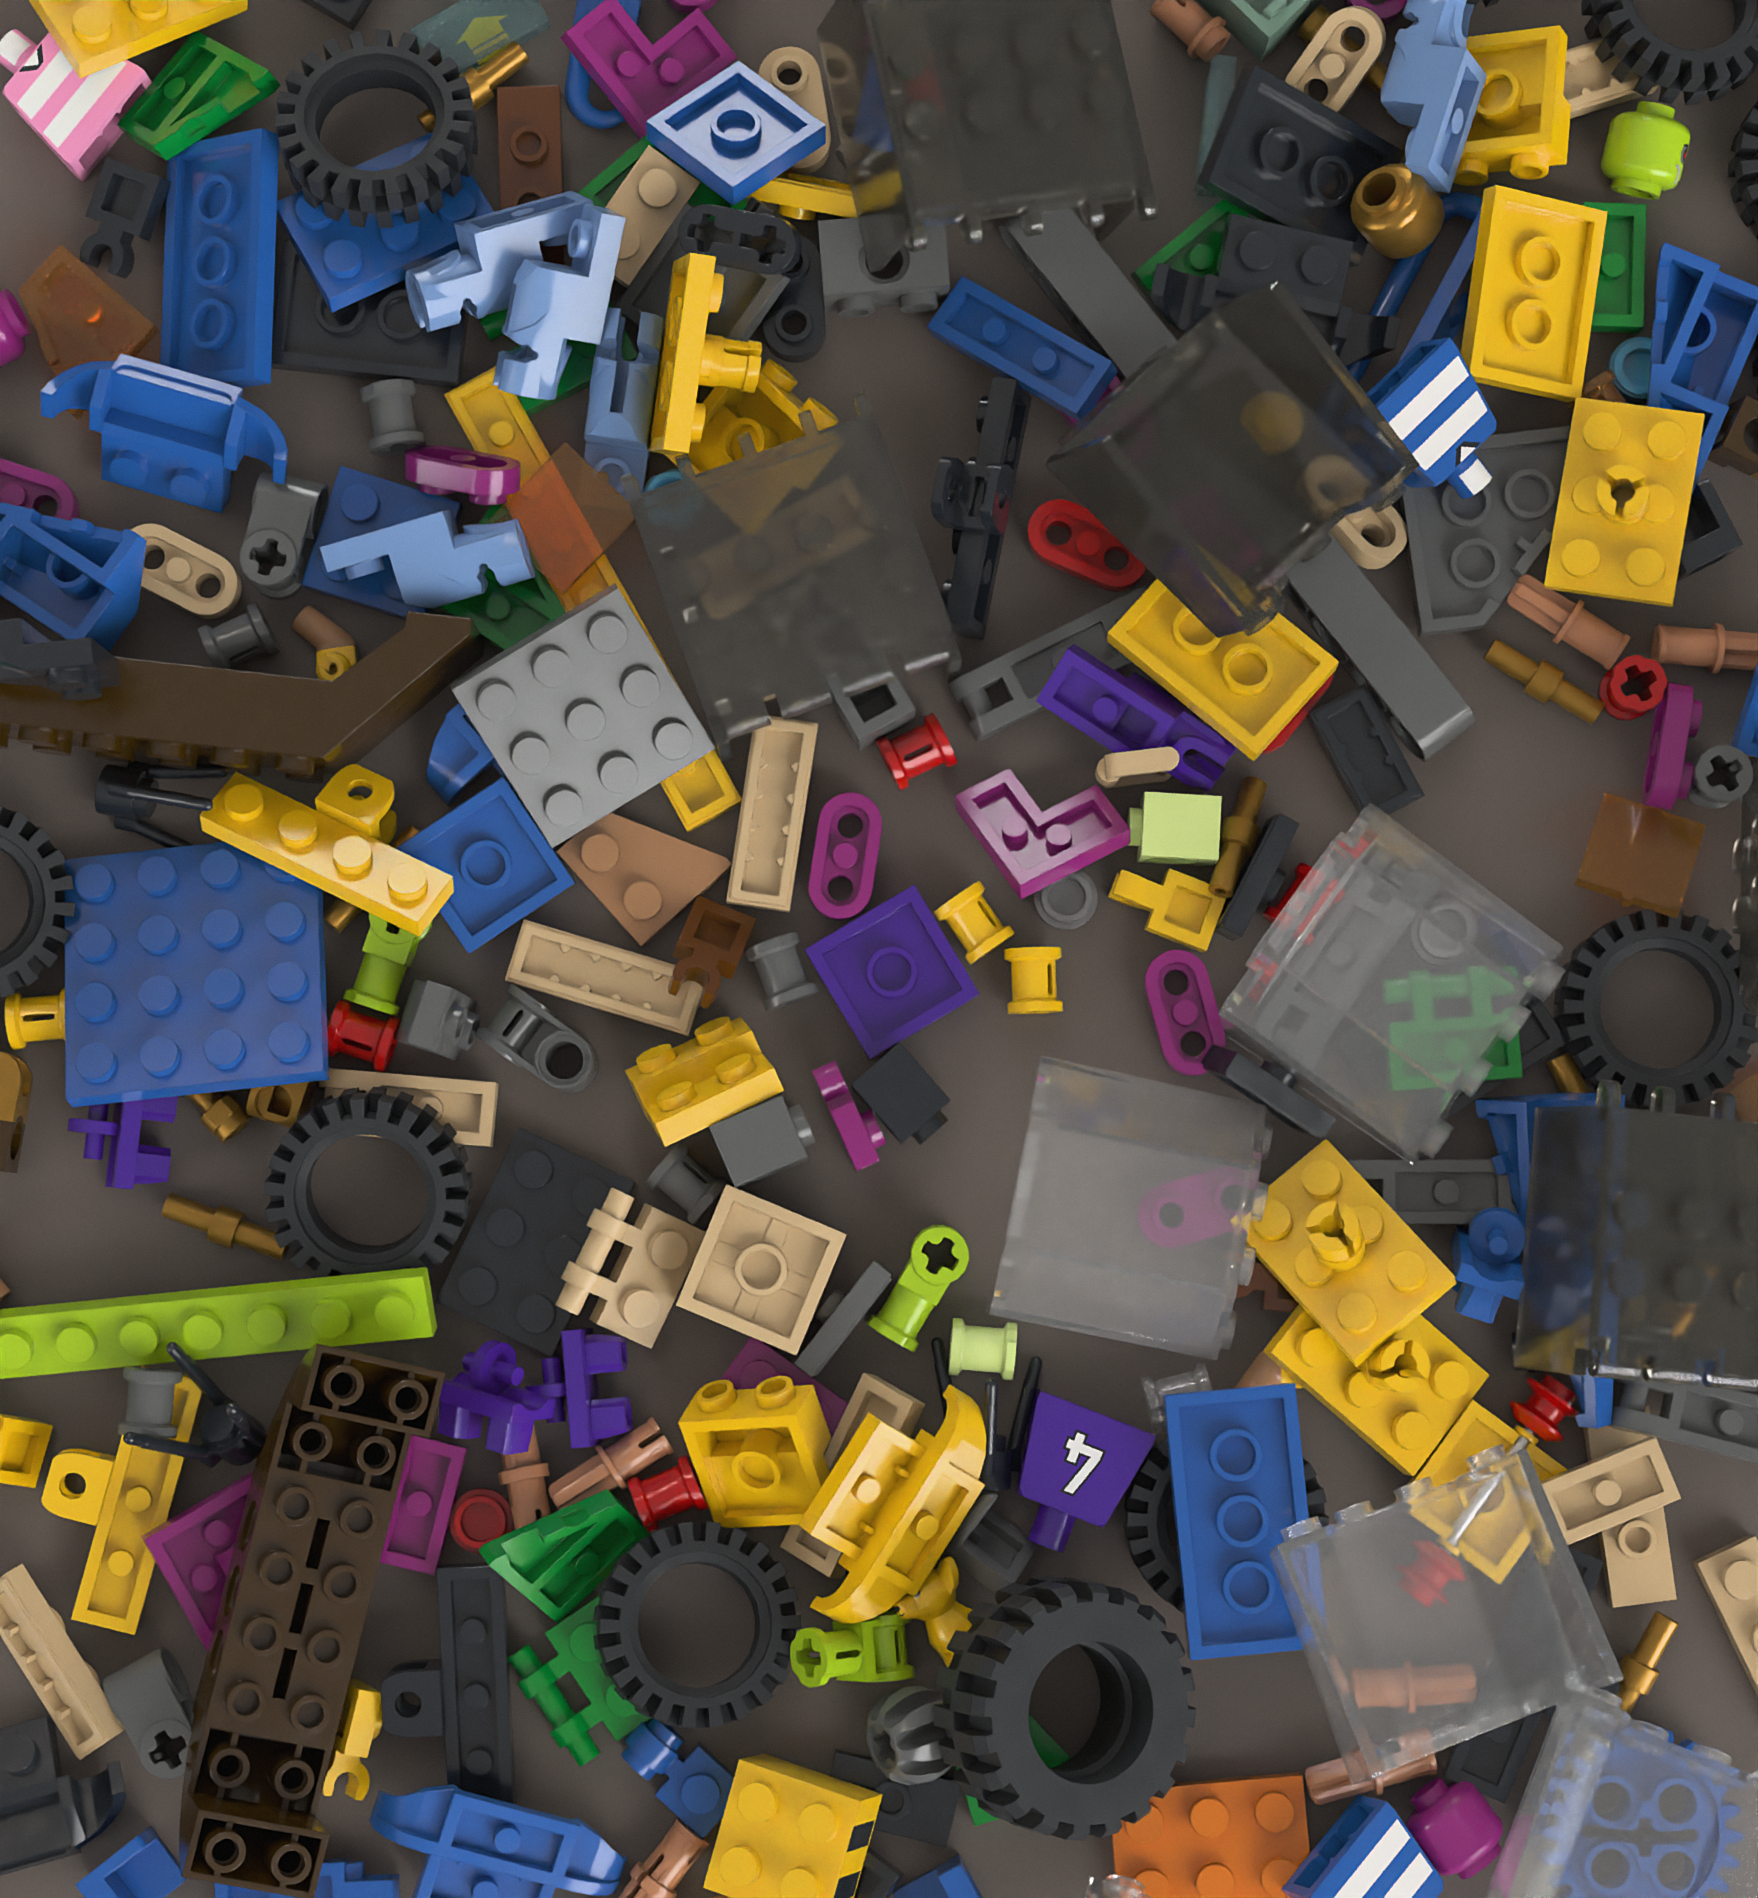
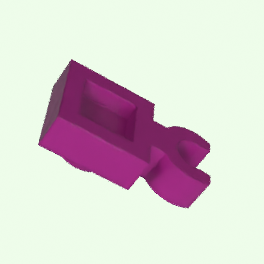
M836 1061L812 1070L815 1081L856 1172L879 1163L880 1159L875 1149L885 1145L886 1141L872 1110L869 1109L859 1114Z

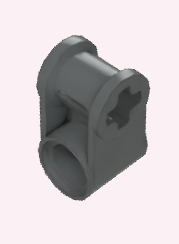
M264 470L260 474L254 490L251 516L240 550L239 562L244 574L263 596L275 600H284L294 596L303 587L301 583L328 505L329 488L326 484L286 475L285 485L272 482L273 472ZM277 555H281L286 562L284 567L273 566L270 575H267L262 569L263 563L272 564L276 561Z
M511 983L506 990L509 995L508 1000L487 1028L479 1027L474 1035L519 1068L523 1066L554 1089L563 1093H578L586 1090L595 1081L599 1072V1058L596 1050L580 1035L557 1020L558 1016ZM566 1046L578 1047L583 1055V1066L580 1072L569 1079H558L552 1070V1059L555 1053Z
M160 1647L103 1679V1689L112 1711L124 1726L144 1768L149 1774L158 1779L171 1780L181 1777L185 1773L187 1751L192 1734L194 1701L177 1661L165 1647ZM182 1736L186 1741L187 1747L182 1749L179 1755L169 1757L165 1746L173 1740L172 1738Z

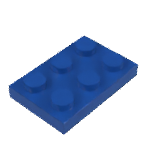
M433 132L353 168L377 171L391 169L404 164L423 150L430 141ZM460 174L462 189L453 198L444 190H441L444 207L433 214L423 201L418 203L420 220L410 224H406L402 209L391 211L393 224L391 228H379L376 213L372 212L367 214L365 228L351 226L347 209L344 210L337 222L326 217L323 202L316 209L311 207L305 201L303 190L277 201L276 216L330 311L335 312L405 280L406 271L409 269L420 267L453 250H459L460 252L454 223L494 211L472 174L470 177Z

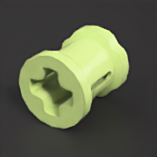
M953 1318L948 1375L958 1376L961 1370L996 1372L1001 1374L1003 1380H1013L1017 1345V1323L1007 1322L1004 1328L965 1325L962 1318Z

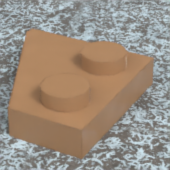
M609 813L578 832L557 851L562 860L642 948L693 904L698 895H703L732 867L730 861L724 856L613 813Z

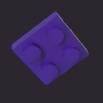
M915 885L804 949L869 1060L884 1053L899 1042L904 1041L980 995Z

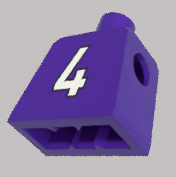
M1037 1389L1016 1487L1017 1494L1041 1503L1027 1539L1049 1549L1064 1553L1077 1518L1103 1528L1150 1451L1156 1436Z

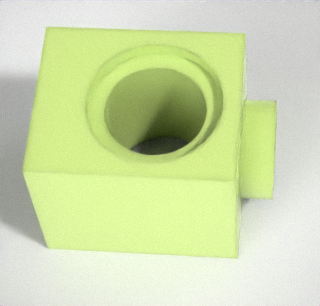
M1144 792L1140 799V808L1129 807L1127 825L1130 828V844L1127 846H1138L1137 862L1213 867L1219 860L1222 796Z

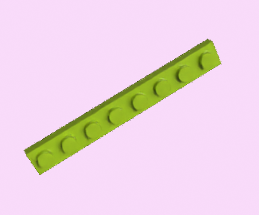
M420 1267L0 1309V1379L176 1362L166 1350L167 1344L170 1342L177 1343L193 1360L311 1349L316 1343L335 1347L433 1337L437 1329L428 1268Z

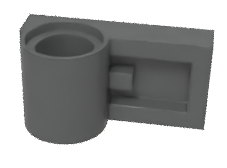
M414 979L394 1041L458 1061L461 1049L468 1051L475 1041L476 1036L474 1034L480 1025V1014L474 1013L478 1001L451 987L429 980L426 983Z

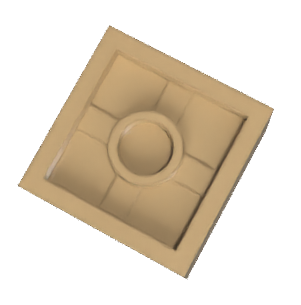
M726 1184L676 1306L797 1356L847 1234Z

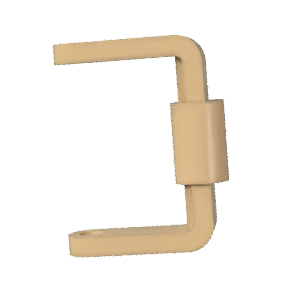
M1172 747L1107 754L1099 761L1095 770V777L1105 789L1165 782L1171 777L1165 771L1173 770L1178 765L1179 754Z

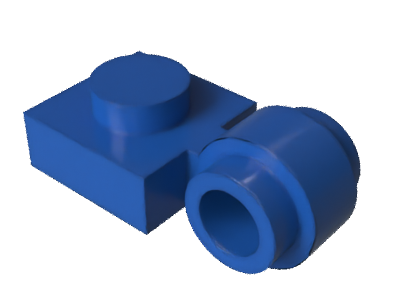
M654 1718L649 1723L642 1721L625 1739L628 1747L621 1753V1756L639 1775L648 1781L656 1773L668 1776L655 1791V1796L703 1839L723 1817L735 1775L700 1743L683 1759L678 1748L685 1740L672 1726L662 1724Z

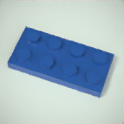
M264 128L200 140L168 160L167 180L171 184L166 195L160 365L241 388L271 384L279 157L278 134Z
M1295 1383L1162 1394L1188 1658L1190 1660L1322 1648Z

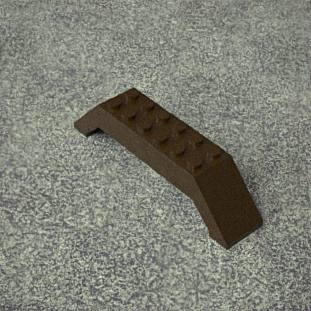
M407 611L405 628L333 681L115 657L119 662L121 686L102 687V696L95 699L64 700L62 699V692H53L41 686L0 683V749H7L9 739H16L19 742L33 745V751L51 755L70 756L72 746H79L85 750L96 752V758L114 762L133 763L135 753H142L149 757L158 758L159 765L171 768L196 770L198 760H205L221 765L222 772L229 774L238 772L244 776L259 777L261 767H268L285 772V779L322 784L324 774L335 775L342 768L350 764H356L449 686L450 683L481 659L484 654L485 640L471 618Z

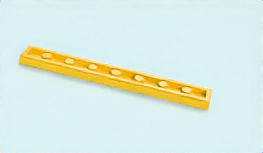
M496 366L445 393L444 396L475 451L504 456L520 462V490L516 493L508 494L505 505L512 519L519 520L528 547L565 612L567 613L615 583L672 675L515 394L504 392L498 389L499 386L493 385ZM715 750L710 751L660 782L687 833L737 807L742 802V798Z

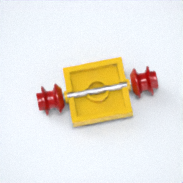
M1546 1374L1540 1383L1527 1377L1526 1381L1533 1392L1526 1403L1512 1400L1509 1402L1514 1420L1524 1428L1516 1425L1512 1429L1471 1399L1394 1503L1434 1532L1437 1535L1434 1541L1440 1544L1437 1546L1428 1539H1411L1409 1543L1416 1554L1409 1565L1393 1563L1392 1565L1402 1573L1395 1584L1424 1606L1428 1607L1434 1597L1446 1605L1447 1601L1441 1591V1587L1447 1579L1460 1581L1464 1579L1460 1563L1449 1553L1456 1556L1458 1552H1461L1494 1578L1503 1582L1546 1523L1531 1485L1568 1469L1535 1446L1539 1441L1535 1436L1545 1442H1563L1564 1437L1558 1428L1559 1423L1564 1416L1576 1418L1575 1416L1579 1413L1572 1407L1577 1400V1395L1553 1377Z

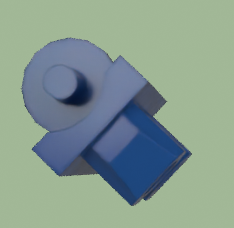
M1492 1207L1478 1213L1470 1223L1469 1229L1459 1225L1456 1226L1451 1239L1454 1276L1457 1283L1452 1289L1458 1292L1454 1302L1457 1313L1486 1323H1493L1503 1296L1515 1300L1519 1299L1525 1283L1520 1253L1525 1246L1526 1234L1523 1222L1514 1212L1506 1208Z

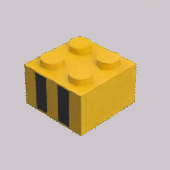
M765 1753L739 1759L703 1888L730 1898H854L883 1794Z

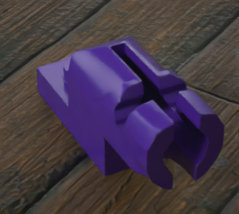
M1075 644L1067 648L1036 699V702L1114 753L1160 747L1174 748L1179 754V763L1173 770L1165 772L1186 785L1198 787L1207 794L1225 771V768L1222 766L1238 750V748L1173 695L1137 672H1134L1128 678L1124 677ZM1188 749L1199 751L1195 755L1186 756L1184 754Z

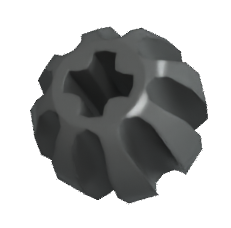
M921 1685L893 1689L877 1701L867 1716L865 1737L868 1750L876 1767H879L888 1779L905 1785L931 1782L946 1773L952 1766L944 1763L938 1746L940 1740L947 1738L945 1728L934 1726L933 1705L943 1704V1696L940 1692Z

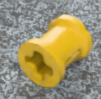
M980 881L972 884L933 912L938 921L946 920L966 949L965 958L970 965L1015 934L1010 925L1003 926L982 896L985 887Z
M1022 947L1004 950V959L1011 962L1012 1001L1007 1004L1008 1014H1044L1063 1011V1002L1057 999L1056 960L1062 958L1061 947Z
M65 987L61 989L58 995L23 998L20 992H14V994L6 996L4 1009L5 1026L8 1041L13 1050L24 1049L27 1042L64 1039L65 1041ZM54 1015V1018L51 1020L32 1021L34 1017Z

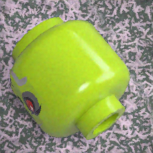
M1641 101L1638 102L1636 111L1623 112L1613 117L1601 159V171L1603 175L1612 180L1611 189L1613 191L1630 197L1657 200L1660 198L1661 191L1674 189L1678 186L1690 144V131L1682 123L1673 119L1675 114L1674 108L1660 103Z

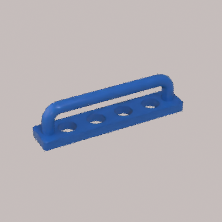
M1459 191L1440 196L1445 215L1441 230L1447 220L1453 217H1462L1473 221L1399 362L1422 341L1448 337L1453 341L1465 320L1482 197ZM1438 235L1420 253L1408 258L1397 259L1368 315L1396 316ZM1370 358L1338 369L1320 403L1317 423L1318 431L1324 441L1338 451L1350 455L1353 465L1369 481L1377 483L1386 467L1338 423L1372 360Z

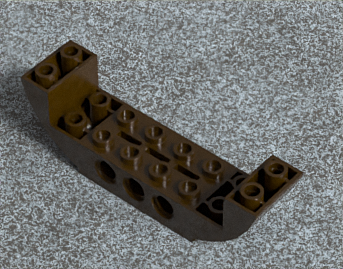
M318 1343L306 1353L295 1370L272 1420L261 1454L256 1459L192 1710L194 1713L192 1734L187 1751L180 1812L179 1857L181 1877L298 1898H314L330 1836L328 1830L316 1817L411 1435L430 1438L445 1372Z

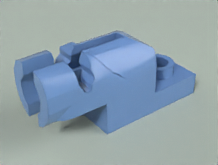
M1407 0L1403 16L1413 21V24L1407 29L1400 28L1395 36L1394 41L1396 45L1381 88V103L1398 123L1414 127L1408 135L1405 146V165L1412 173L1422 176L1434 191L1450 193L1487 78V74L1466 48L1470 17L1474 4H1466L1467 0Z
M570 190L454 223L460 252L459 250H453L420 267L406 271V291L416 323L420 328L426 327L427 332L459 324L461 308L471 316L474 315L477 319L508 309L513 281L524 259L543 261L539 245L540 241L543 246L567 244L572 223L577 218L581 219L584 204L593 205V201Z
M584 204L581 219L577 218L574 220L569 232L568 254L570 257H573L571 266L524 259L513 281L506 321L502 327V333L520 344L521 347L510 352H498L493 385L499 386L498 389L524 397L554 400L556 399L558 384L572 351V346L566 345L567 339L600 345L626 220L624 216L609 208Z
M608 307L600 345L596 344V353L594 355L584 430L586 447L577 505L579 508L641 517L644 502L643 491L647 481L651 454L647 450L665 321L663 317L641 311L637 339L639 354L635 361H628L622 356L626 319L621 317V308Z
M446 510L319 547L327 572L345 568L348 580L384 570L382 557L389 555L404 603L431 609L485 593L488 581L484 576L487 566L495 572V577L502 586L535 577L532 556L518 519L494 524L464 525V533L458 534L452 511Z

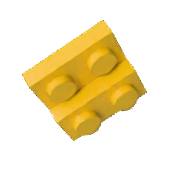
M1560 25L1467 37L1466 48L1487 74V78L1456 171L1454 183L1463 186L1482 185L1488 181V173L1510 171L1513 176L1520 179H1540L1548 175L1549 166L1567 164L1571 105L1564 97L1563 92L1568 36Z
M768 359L764 365H761L754 393L742 392L739 389L730 387H714L702 403L706 406L701 441L699 443L692 442L689 453L677 455L664 454L742 531L754 536L793 487L806 492L845 443L832 431L839 422L838 418L814 398L809 397L803 403L791 391L798 381L785 368L772 359Z
M729 1017L713 1019L695 1030V1038L672 1048L671 1044L653 1047L636 1058L637 1065L625 1070L644 1115L665 1147L784 1091L774 1067L762 1054L752 1030L741 1017L732 1021Z
M775 1376L764 1380L755 1389L735 1390L731 1381L716 1380L704 1385L695 1393L678 1421L713 1521L721 1523L720 1526L798 1525L830 1474L823 1453L832 1438L813 1385L794 1386L790 1377Z

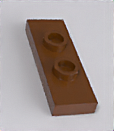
M560 86L497 87L500 210L563 193ZM541 241L539 242L543 261L566 265L565 244L543 246Z

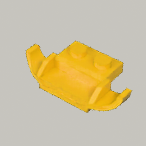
M948 1385L943 1393L947 1403L946 1417L935 1436L921 1428L916 1438L913 1439L868 1412L798 1523L810 1535L842 1552L843 1554L838 1563L849 1571L846 1579L836 1592L824 1598L816 1596L810 1608L842 1624L859 1623L888 1611L907 1593L913 1596L917 1595L985 1484L979 1481L986 1455V1430L980 1408L970 1396L952 1385Z

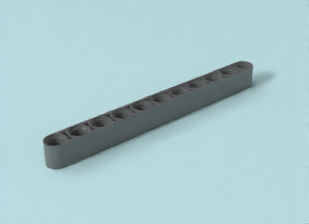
M1049 188L1000 225V234L1013 255L1084 344L1114 363L1118 370L1117 378L1150 415L1155 426V432L1201 490L1210 486L1218 494V507L1261 550V560L1258 562L1274 582H1277L1278 587L1339 661L1357 686L1366 685L1381 715L1405 746L1418 759L1426 762L1475 723L1474 714L1460 693L1067 202L1054 189Z

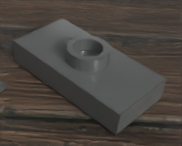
M875 1259L847 1295L836 1287L813 1317L822 1325L821 1329L794 1364L809 1376H817L892 1280V1272Z

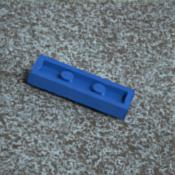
M964 276L959 279L927 325L933 337L1003 378L1017 379L1022 389L1081 423L1084 422L1118 373L1111 360Z

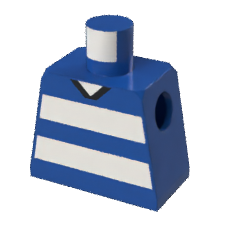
M1450 337L1422 341L1417 344L1338 421L1347 433L1399 480L1411 488L1436 487L1447 480L1461 499H1467L1481 491L1492 479V474L1474 451L1495 432L1497 421L1457 346Z
M1357 1795L1281 1890L1290 1898H1437L1443 1891L1444 1884L1442 1878L1394 1808L1387 1801Z

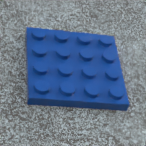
M226 842L65 859L64 867L66 873L72 876L74 889L65 890V902L75 903L74 917L65 916V929L70 930L65 944V1099L72 1107L329 1080L322 889Z

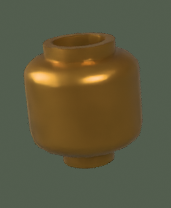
M1403 163L1388 164L1371 171L1358 185L1350 205L1352 221L1361 234L1378 253L1391 259L1408 258L1423 251L1434 241L1440 232L1445 217L1443 202L1438 194L1422 176L1412 173Z

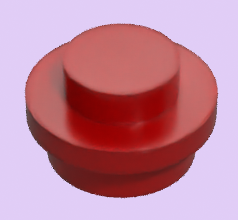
M487 1488L473 1489L460 1496L453 1505L449 1521L450 1532L456 1543L469 1552L480 1554L478 1550L485 1543L512 1532L514 1524L508 1500L499 1492Z

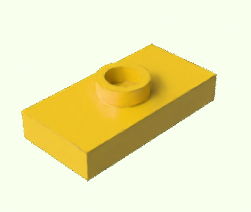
M784 171L746 198L750 199L751 196H754L760 201L779 204V214L795 219L814 220L816 212L847 218H858L863 211L866 189H863L864 186Z

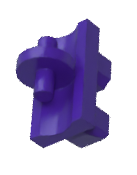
M178 1096L114 1103L112 1122H107L109 1104L90 1105L88 1119L69 1118L67 1131L86 1133L83 1158L102 1160L105 1135L110 1136L104 1187L133 1189L134 1183L150 1184L168 1181L171 1148L139 1145L141 1120L174 1123Z
M593 1328L561 1331L565 1382H562L560 1357L541 1359L543 1384L525 1386L526 1390L556 1399L553 1418L546 1419V1423L565 1422L564 1396H567L571 1449L595 1446L602 1443V1438L612 1437L633 1430L630 1397L599 1399L596 1374L627 1370L626 1338L610 1334H593Z
M492 1339L485 1342L476 1353L468 1352L464 1356L462 1366L466 1370L465 1372H460L453 1380L444 1379L439 1398L440 1408L437 1433L459 1439L478 1438L481 1435L484 1415L489 1417L485 1443L486 1449L504 1455L528 1452L534 1421L553 1418L556 1399L516 1387L522 1382L524 1371L522 1367L516 1366L515 1351L508 1343Z

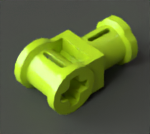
M369 913L371 926L362 949L365 952L353 988L345 989L343 999L397 1017L400 1007L395 1001L407 967L412 965L419 942L428 935L432 928L433 920L418 937L402 928L399 929L398 934H394L395 925Z
M931 1225L922 1229L917 1234L910 1248L911 1257L899 1275L895 1287L878 1314H870L865 1322L880 1334L912 1352H915L919 1346L916 1337L930 1312L937 1306L949 1284L957 1280L965 1272L969 1262V1249L964 1238L954 1228L946 1225ZM944 1237L951 1239L953 1242L950 1252L957 1258L955 1264L952 1267L941 1264L936 1271L929 1270L926 1267L929 1257L922 1251L923 1246L927 1241L938 1245Z
M888 1610L872 1619L859 1623L842 1624L832 1621L833 1631L823 1632L816 1627L801 1629L797 1632L795 1639L790 1645V1660L793 1672L798 1676L800 1682L809 1688L825 1685L829 1678L836 1677V1680L871 1683L914 1678L915 1667L908 1664L905 1632V1624L909 1623L911 1619H902L895 1610ZM812 1651L820 1652V1657L810 1658L809 1653Z

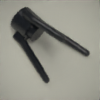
M137 761L129 763L127 768L107 764L101 771L96 786L95 809L99 814L115 817V829L137 833L167 848L191 846L193 844L141 820V816L151 817L157 803L210 811L213 808L212 800L191 794L159 789L158 781L153 779L223 778L228 773L222 772L221 765L197 764L196 770H187Z
M935 1337L931 1341L945 1419L947 1403L943 1393L949 1384L952 1386L953 1384L951 1375H948L949 1364L944 1342L940 1337ZM1038 1356L1030 1360L1007 1447L1006 1436L996 1434L998 1382L990 1378L985 1383L982 1417L986 1430V1455L979 1481L985 1484L982 1491L1011 1489V1471H1020L1021 1447L1042 1367V1359Z
M170 1342L167 1344L166 1350L168 1354L213 1403L214 1407L206 1412L200 1424L203 1443L196 1445L136 1432H126L123 1436L124 1442L128 1445L199 1460L209 1468L215 1467L222 1459L235 1466H242L253 1461L260 1454L267 1437L261 1422L226 1396L177 1343Z

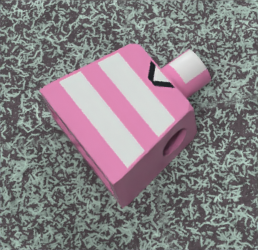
M17 29L8 32L0 41V64L14 74L4 87V96L15 111L67 168L84 182L124 133L117 126V123L152 83L150 78L142 68L128 60L79 78L50 32L39 45Z

